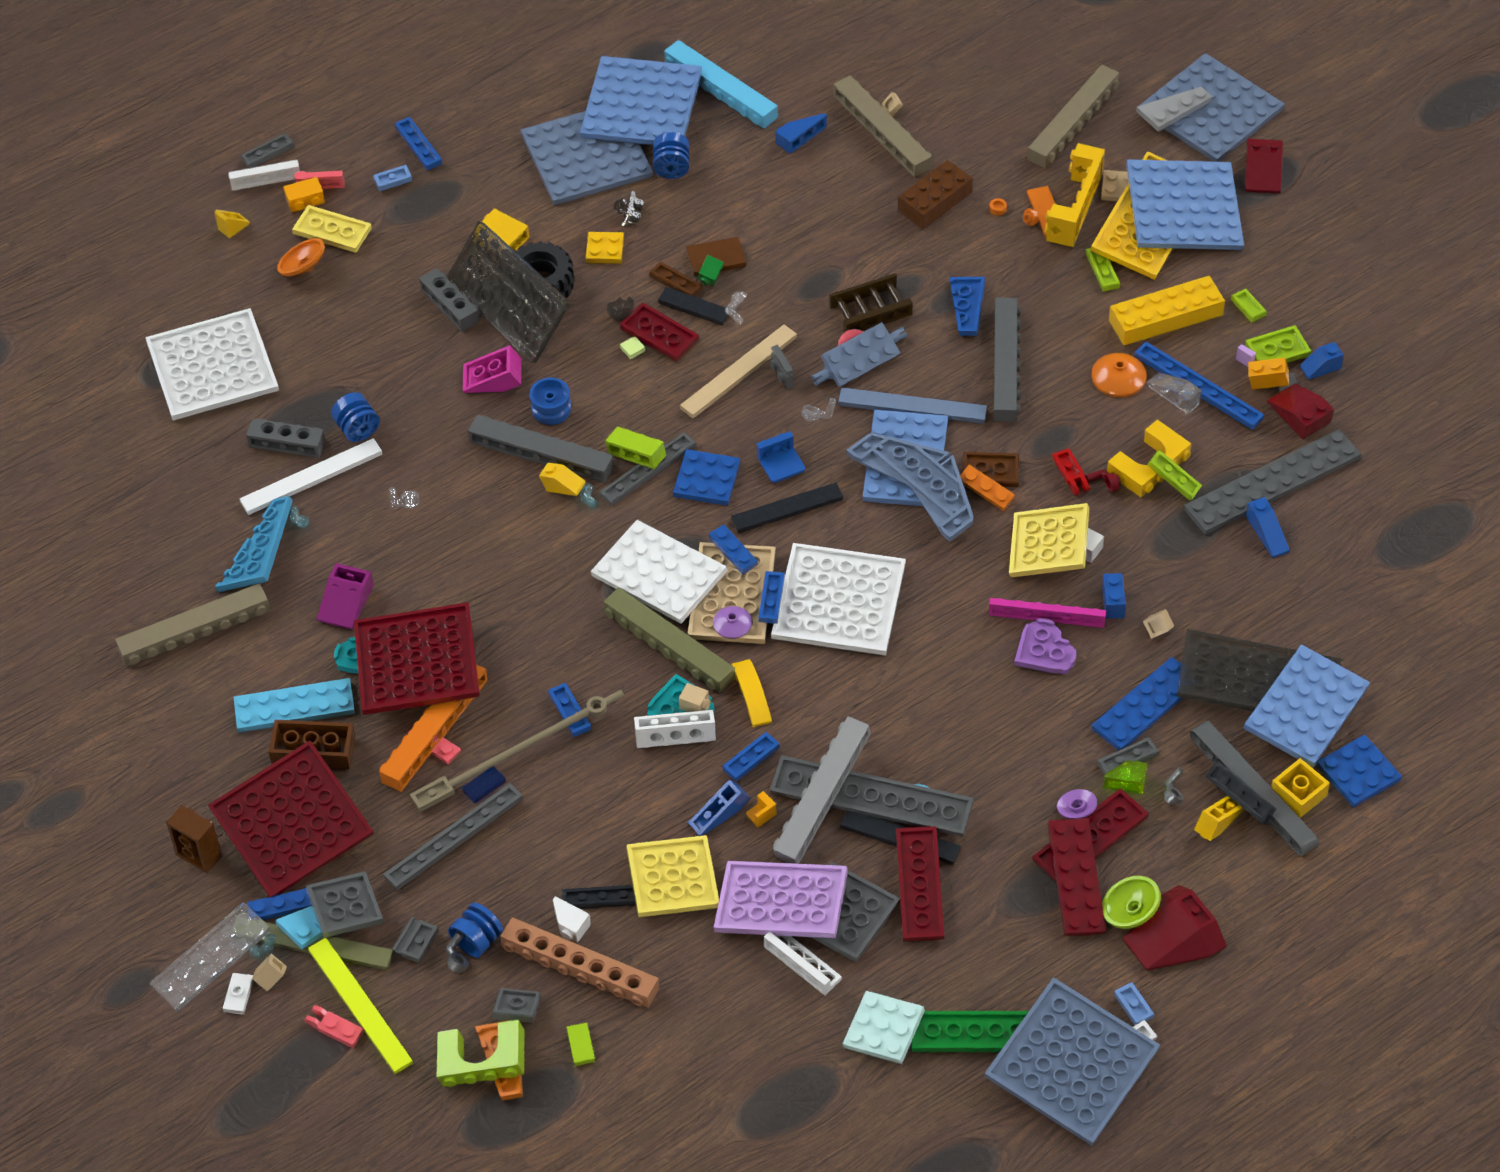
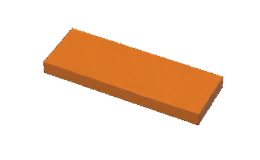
M1048 186L1027 190L1031 205L1038 212V222L1045 238L1047 233H1044L1048 222L1045 220L1046 213L1055 204Z

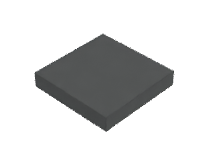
M500 988L492 1012V1019L519 1020V1022L534 1023L541 1000V992Z

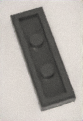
M284 133L240 156L241 160L250 169L295 146L294 142Z
M1148 737L1097 760V765L1106 778H1110L1159 756V751Z

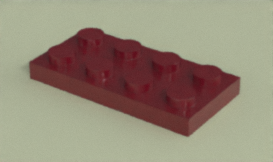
M643 302L620 323L621 330L633 337L635 336L638 340L676 362L699 340L697 333Z

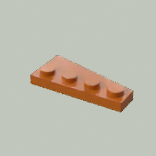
M500 1022L475 1026L487 1059L494 1054L497 1048L498 1023ZM517 1075L514 1078L503 1077L494 1080L502 1101L523 1097L521 1075Z

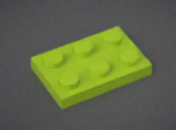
M1296 325L1245 340V346L1256 352L1255 361L1285 357L1288 363L1311 355V350Z

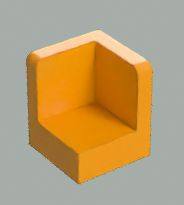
M764 791L757 795L758 804L746 812V816L757 828L777 815L776 803Z

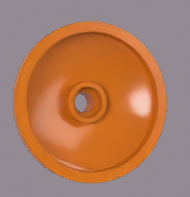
M318 238L308 239L297 244L280 259L277 270L282 276L287 277L298 276L312 271L324 254L325 244Z
M1111 353L1095 362L1091 377L1095 387L1102 393L1112 397H1128L1136 394L1144 387L1147 372L1143 363L1136 357L1125 353Z

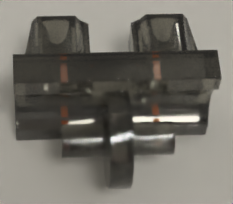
M631 191L627 202L624 198L614 202V209L617 213H624L621 223L623 226H627L628 222L636 225L639 222L641 213L632 210L640 212L644 201L636 198V192Z

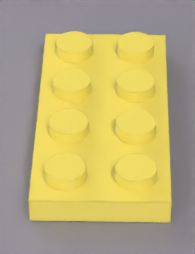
M308 205L292 231L295 235L308 239L318 238L325 244L357 253L371 231L372 226L364 221Z

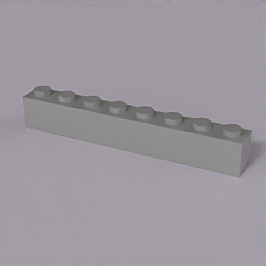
M849 716L845 722H841L838 728V735L831 740L828 753L824 754L820 760L818 771L813 772L810 779L811 783L808 788L803 790L799 805L796 804L794 806L790 821L784 824L780 839L777 838L774 842L773 850L776 858L790 864L800 863L871 735L868 724Z

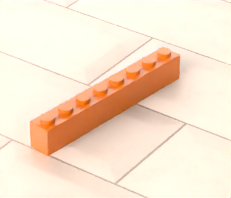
M477 665L480 691L488 679L486 669ZM474 698L431 704L430 707H427L420 720L414 723L409 734L403 737L398 748L392 751L388 761L381 765L379 770L381 783L402 792L431 755L436 745L448 733ZM436 735H437L438 740H437V742L435 743V740H433V739H434V738L436 737Z

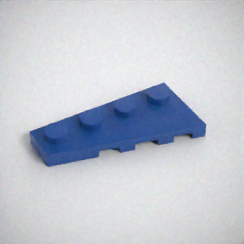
M949 277L959 336H978L986 283L985 277Z

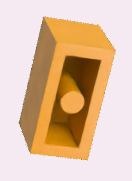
M317 177L283 186L291 213L306 209L308 205L317 206L325 203L323 190Z
M1285 357L1248 362V377L1252 390L1289 385V369Z

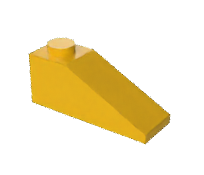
M1226 796L1202 811L1194 830L1201 837L1211 841L1218 837L1245 809L1231 797Z

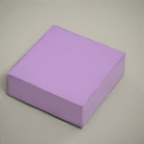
M1242 344L1237 348V361L1247 367L1248 362L1255 361L1256 352Z

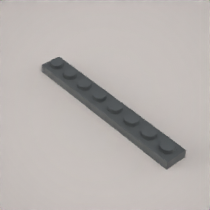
M509 783L385 872L384 878L398 891L522 801L523 795Z

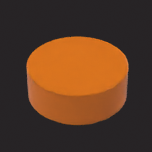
M999 198L993 199L989 204L990 213L996 216L1005 214L1007 211L1006 201Z

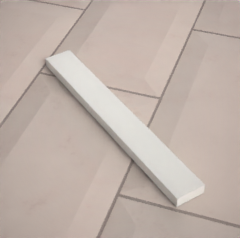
M373 438L240 498V503L247 514L250 515L268 507L273 499L292 496L383 455L382 450Z

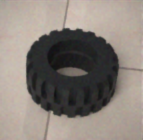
M538 241V243L534 244L533 242L528 243L527 246L522 245L506 261L505 275L508 292L517 303H521L524 307L530 306L532 309L554 307L558 302L562 303L565 297H569L574 288L575 280L572 259L567 251L562 250V247L558 245L554 246L553 243ZM539 271L552 273L551 276L544 279H531L527 277Z

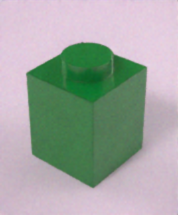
M707 255L698 274L700 282L708 286H714L723 269L724 262Z

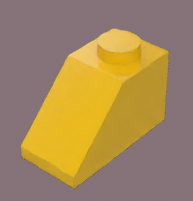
M547 463L539 475L548 492L577 496L586 483L584 479L561 464Z

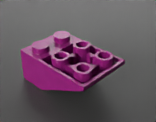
M336 563L327 581L317 621L353 630L354 620H358L374 586L372 573Z

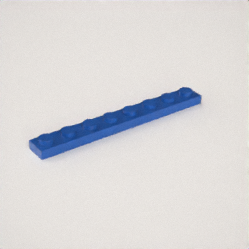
M1145 342L1135 351L1134 357L1251 430L1264 419L1263 413L1150 343Z

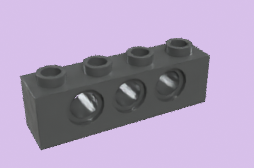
M435 268L419 278L421 291L461 332L479 322L478 307L475 304L472 305L468 297L458 290L456 284L448 280L445 273H441Z
M253 418L246 434L249 447L320 458L326 442L324 429Z

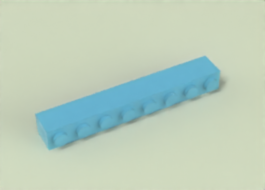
M676 41L664 50L665 62L702 66L699 86L714 95L718 100L726 103L730 108L738 111L742 116L753 121L754 124L764 129L778 118V105L681 41Z

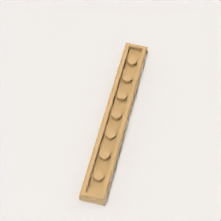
M782 325L680 405V409L694 419L771 359L772 346L778 345L782 350L797 338V334L786 325Z

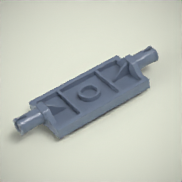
M880 323L822 354L820 357L825 367L818 373L811 375V380H815L813 383L815 386H818L820 383L830 379L834 380L838 387H841L900 355L901 353L895 343L907 338V333H902L904 328L900 327L889 334L884 324Z

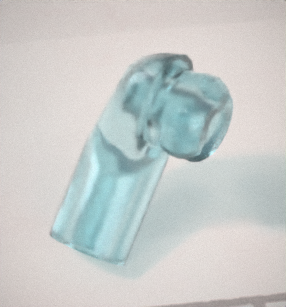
M585 483L580 491V499L591 509H595L598 501L591 497L593 492L591 490H594L591 484Z
M297 506L290 508L291 523L299 528H306L310 521L307 516L304 518V515L299 516V508Z
M267 934L261 947L254 945L250 948V955L254 959H260L271 953L276 937L273 934Z

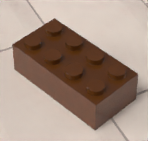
M947 160L898 196V211L924 229L972 193L973 178Z
M275 720L269 747L271 764L310 740L329 768L350 769L356 738L353 723Z

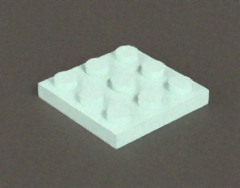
M866 991L844 1039L843 1046L846 1049L902 1064L925 1009L917 1004Z

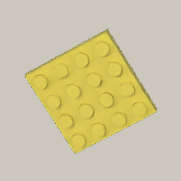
M1088 503L1014 513L1009 566L1010 576L1020 577L1084 569L1089 521Z
M707 835L627 844L638 917L718 908L719 897Z

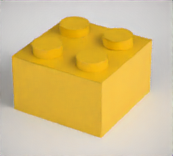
M1300 758L1272 781L1271 788L1301 818L1327 797L1330 782Z

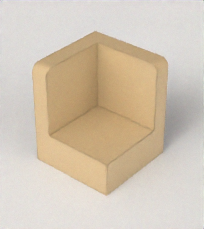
M1166 609L1149 616L1143 621L1151 639L1168 632L1174 627Z
M270 954L255 970L252 979L266 991H269L284 975L287 966L273 954Z

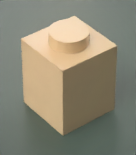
M688 683L679 696V709L686 712L708 710L711 703L708 690Z

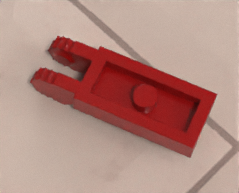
M1070 448L1052 454V459L1067 485L1070 486L1071 492L1075 496L1080 494L1077 482H1080L1082 489L1088 492L1090 490L1089 483Z

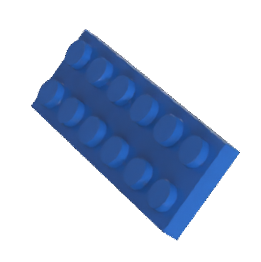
M1171 657L1093 723L1092 730L1118 751L1128 747L1200 685L1201 679L1175 658Z

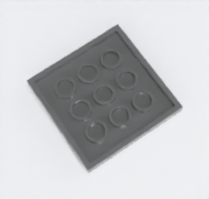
M832 861L828 864V865H836V866H839V865H837L836 863H834V862H832ZM848 870L836 938H811L857 963L900 904V898Z

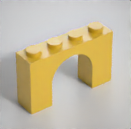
M1156 420L1145 429L1144 442L1153 449L1162 451L1177 465L1189 459L1191 443L1165 424ZM1121 451L1108 461L1107 472H1113L1115 475H1118L1121 484L1140 498L1146 493H1150L1158 482L1161 483L1164 480L1148 465L1135 462Z

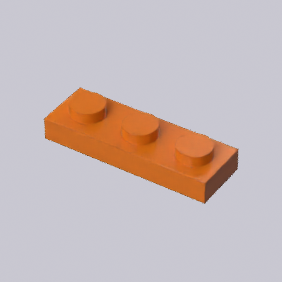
M968 465L960 475L964 486L1002 511H1005L1015 498V494L971 465Z

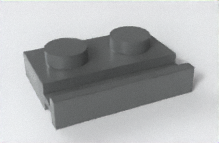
M778 345L772 346L773 352H771L772 360H770V366L773 371L776 370L779 382L783 383L786 389H790L793 387V374L791 373L793 369Z
M411 917L394 945L393 953H398L402 957L420 964L439 931L438 927Z

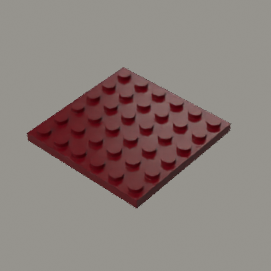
M469 602L354 620L363 715L480 697Z
M310 740L208 804L209 809L270 898L282 894L374 834L372 828Z

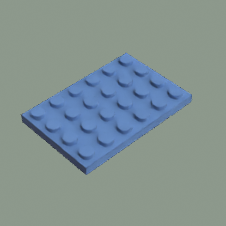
M874 410L871 433L944 451L948 416ZM869 467L866 468L863 501L923 506L911 487Z
M1301 644L1248 718L1243 729L1297 759L1301 758L1309 766L1314 767L1368 689L1370 682Z

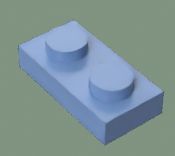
M406 165L373 175L379 192L412 181V176Z
M1132 982L1114 991L1115 998L1134 1025L1143 1020L1147 1022L1154 1018V1013Z

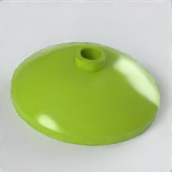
M1131 876L1117 882L1108 890L1103 899L1104 918L1110 925L1121 929L1133 928L1145 923L1155 914L1160 905L1161 892L1159 887L1152 879L1145 876Z

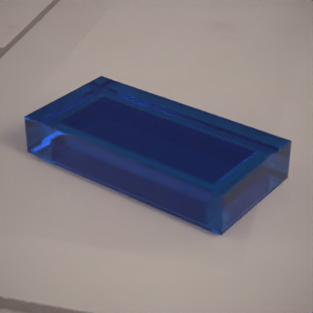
M493 766L463 786L462 791L475 804L504 784L506 778Z

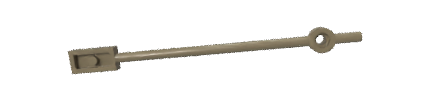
M620 689L605 698L600 696L590 698L587 701V708L449 781L443 776L411 793L410 797L419 812L430 808L454 795L453 787L588 715L593 717L604 715L607 711V705L624 697V693Z

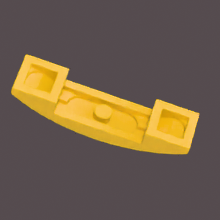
M751 660L732 663L731 665L735 667V678L740 685L752 726L757 727L772 723L768 704Z

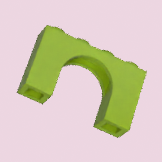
M519 1020L498 1023L497 1048L490 1058L480 1063L464 1061V1038L458 1029L438 1032L437 1078L443 1086L453 1087L457 1084H473L483 1080L494 1081L497 1078H514L517 1075L524 1074V1028Z

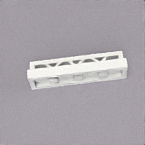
M294 160L229 172L232 191L294 180L295 173L300 172L298 161Z
M771 932L764 936V947L823 995H826L842 980V976L793 937L773 935ZM783 937L786 941H788V946L779 938ZM795 951H800V952H802V953H803V958H802L799 954H797ZM810 963H815V964H817V965H818V970H817L814 966H812ZM825 975H830L834 979L830 982V979L827 978Z

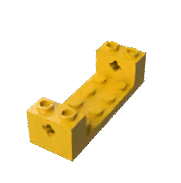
M1079 143L1075 150L1072 149L1070 155L1072 162L1069 172H1071V180L1081 182L1082 190H1078L1076 195L1077 202L1073 203L1072 208L1053 204L1051 210L1047 211L1045 220L1048 222L1044 233H1047L1046 241L1074 247L1103 175L1105 149Z

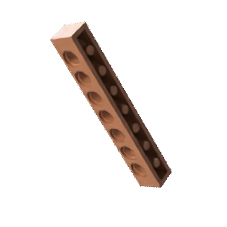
M513 917L500 936L502 947L506 951L518 953L527 960L537 961L542 966L556 969L563 975L573 976L582 983L592 984L597 989L611 992L618 998L628 999L637 1006L649 1008L660 989L659 978Z

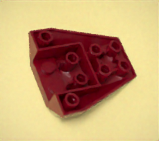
M1180 885L1163 893L1155 914L1145 923L1131 928L1123 937L1124 943L1146 971L1208 958L1227 947L1215 917L1192 889Z

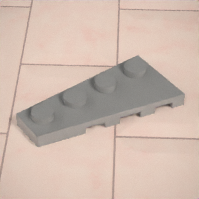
M1198 87L1137 106L1136 112L1159 132L1212 102V96L1202 87Z

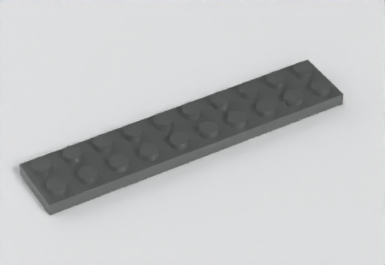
M1338 429L1185 504L1184 510L1200 530L1207 535L1245 516L1249 502L1265 497L1270 504L1361 459V453L1343 432Z
M781 755L770 793L801 800L803 790L809 787L811 776L814 771H818L820 764ZM850 771L831 807L917 827L936 826L939 832L964 837L974 798Z

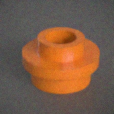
M1026 209L1023 214L1024 222L1028 226H1034L1039 221L1038 212L1035 209Z

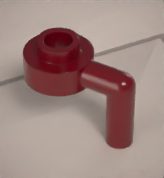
M1105 469L1085 475L1087 482L1103 477L1109 492L1119 490L1121 485L1119 476L1113 472L1108 473Z

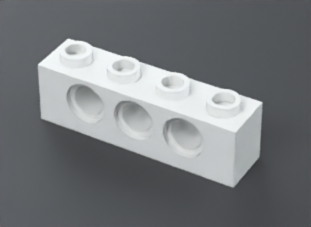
M713 710L634 717L637 748L716 741Z

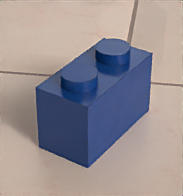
M1122 573L1103 574L1102 595L1104 610H1106L1105 619L1125 618L1126 600Z

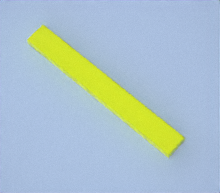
M327 938L308 948L310 954L394 1074L412 1065L413 1061Z

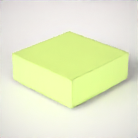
M635 336L620 344V349L629 359L645 352L644 345Z

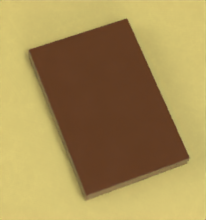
M738 237L686 246L694 276H698L707 255L724 262L722 271L746 267V260Z
M963 452V471L968 465H971L1003 487H1018L1019 454Z

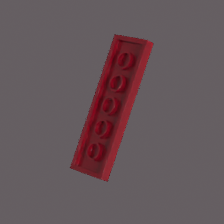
M1121 788L1099 804L1091 815L1085 817L1089 818L1095 859L1149 816V813ZM1049 843L1033 855L1032 860L1056 882L1051 844Z
M1089 818L1049 820L1047 825L1064 936L1105 934L1106 926Z
M937 827L896 829L903 942L944 940Z

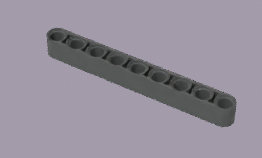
M1205 721L1190 730L1189 733L1192 741L1213 764L1216 760L1220 761L1277 808L1268 823L1299 856L1305 855L1319 845L1316 835L1209 721Z

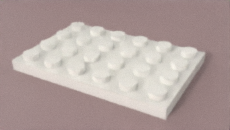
M636 520L590 572L596 579L615 589L621 588L641 603L682 624L727 572V567Z

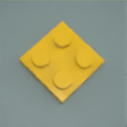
M588 232L586 263L622 264L624 232Z

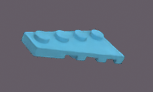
M312 906L276 920V925L302 950L322 937Z

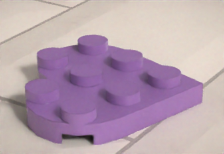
M1038 618L1029 625L1027 623L1022 632L1014 665L1049 673L1068 674L1076 662V649L1074 650V647L1070 645L1068 640L1061 638V630L1055 626V622L1049 619Z

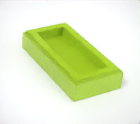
M1246 288L1231 295V301L1251 323L1267 315V311Z
M582 1023L567 1026L574 1065L579 1066L595 1062L588 1024Z

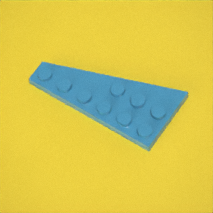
M290 496L272 500L262 515L263 521L260 525L254 527L253 536L251 539H246L233 559L235 563L231 569H226L224 572L225 578L223 581L216 584L215 588L218 592L268 581L293 502Z

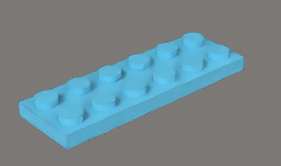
M350 678L234 696L238 733L271 728L274 726L275 720L314 721L355 714Z

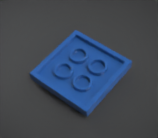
M686 449L673 490V497L728 506L741 459Z
M1366 735L1320 759L1316 765L1353 808L1400 782L1402 779V775Z

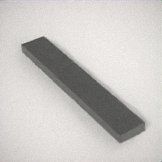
M683 432L665 445L666 456L655 469L638 464L599 492L600 496L611 506L615 505L684 456L686 449H694L696 442Z

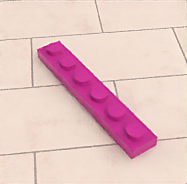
M990 598L989 616L1035 621L1038 618H1044L1055 623L1100 628L1105 626L1106 610L1081 608L1078 606H1061L1059 604H1042L1040 602H1024L1021 600H1005L1002 598Z

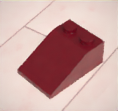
M1247 140L1245 192L1281 194L1283 140Z
M1296 383L1267 400L1271 408L1302 439L1329 424L1334 413V408L1322 396Z

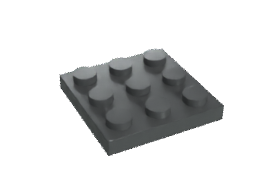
M366 871L306 885V891L323 938L383 924V917Z

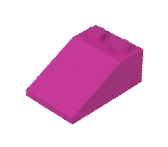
M510 345L463 364L464 393L507 391L521 385V357Z

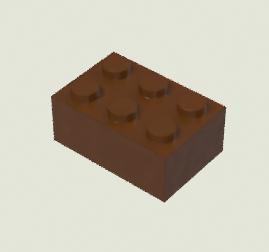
M181 805L166 822L175 854L208 873L222 857L214 823L209 818L199 816L192 808L187 809Z

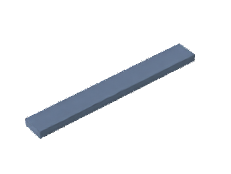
M841 388L838 406L946 415L950 420L985 424L987 405Z

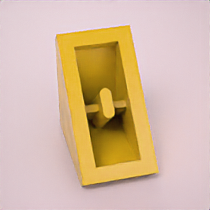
M215 210L214 212L218 230L228 238L234 236L250 223L239 213Z

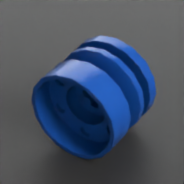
M667 132L655 138L653 142V170L657 175L666 179H677L687 174L689 170V141L682 134Z
M358 392L344 395L337 400L331 410V417L341 428L347 439L352 442H359L370 437L380 424V417L365 397Z
M471 903L467 910L462 913V918H457L448 928V934L452 939L457 931H461L464 937L457 946L469 956L480 958L489 948V943H493L502 934L503 926L497 917L486 907L478 903Z

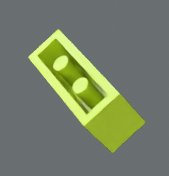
M618 426L605 440L610 455L651 469H655L666 456L663 441Z

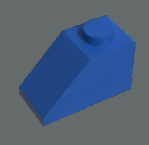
M1336 342L1318 347L1300 364V368L1307 379L1310 380L1340 370L1344 354Z

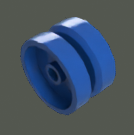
M544 378L533 384L530 389V403L534 419L542 424L556 425L569 417L571 413L570 389L564 381L557 378Z

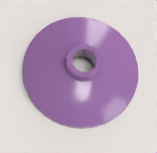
M729 606L716 613L713 626L720 636L736 639L749 632L752 626V618L745 609Z
M1076 789L1065 793L1057 803L1059 814L1067 819L1085 818L1091 815L1097 807L1096 796L1084 789Z

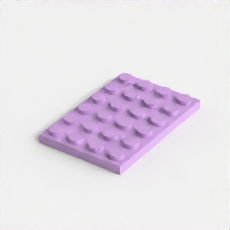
M727 861L714 931L719 933L761 935L771 932L773 935L836 938L848 868L847 866Z

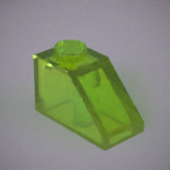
M1127 760L1105 774L1103 788L1119 790L1121 788L1125 792L1143 794L1147 763Z

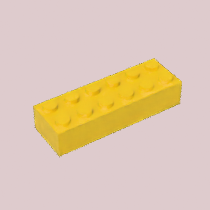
M1209 275L1111 305L1109 321L1125 346L1222 316L1225 300Z

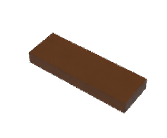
M659 262L649 272L651 278L667 287L694 297L703 289V285L662 262Z

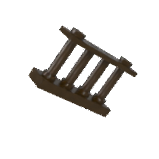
M896 273L829 294L830 309L839 307L845 318L843 320L844 333L852 329L865 331L880 323L886 324L913 315L911 299L902 300L895 289L897 288ZM888 290L895 303L885 306L878 293ZM872 296L878 309L868 311L862 299ZM855 301L862 314L852 317L845 304Z

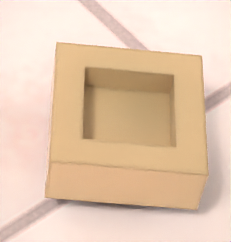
M893 92L881 103L882 107L892 117L903 106L897 94Z

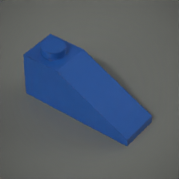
M823 113L786 123L775 131L776 144L789 154L793 153L827 127V115Z
M1263 497L1249 502L1246 518L1271 557L1275 558L1289 553V546L1275 512L1267 499Z
M729 779L688 823L699 836H703L738 813L751 798L740 785Z

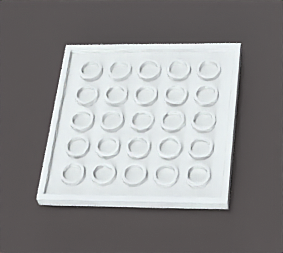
M251 308L146 337L172 420L279 391Z
M793 543L784 579L778 624L773 625L771 639L886 655L906 559Z

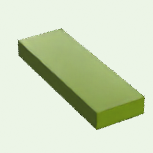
M1090 248L1086 249L1087 258L1102 291L1120 288V282L1110 260L1090 251Z
M1160 450L1154 454L1147 464L1188 500H1192L1202 487L1198 481Z

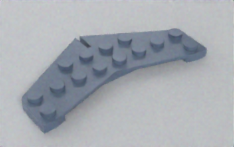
M876 433L866 435L846 450V455L852 460L911 487L942 536L949 542L972 526L974 516L954 456L950 457L951 452Z

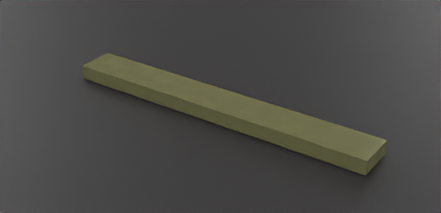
M237 917L231 932L233 938L310 954L308 950L310 946L324 939L322 936L302 950L277 925L243 917ZM331 936L325 937L342 961L388 970L394 954L392 949Z

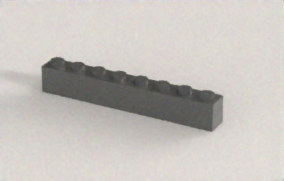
M995 298L994 422H1016V415H1020V403H1017V400H1020V389H1017V386H1020V375H1017V372H1020V361H1017V358H1020V347H1017V344H1020L1021 333H1017V330H1020L1021 319H1017V316L1021 314V306L1017 305V298Z
M477 415L468 430L470 443L543 465H547V463L561 464L579 476L606 483L614 468L613 455L607 452H600L590 447L580 446L573 442L560 440L556 437H550L540 432L510 425L503 421L500 422L487 416Z

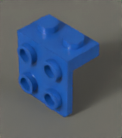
M791 431L756 443L757 458L772 483L805 472V466L794 449V436Z

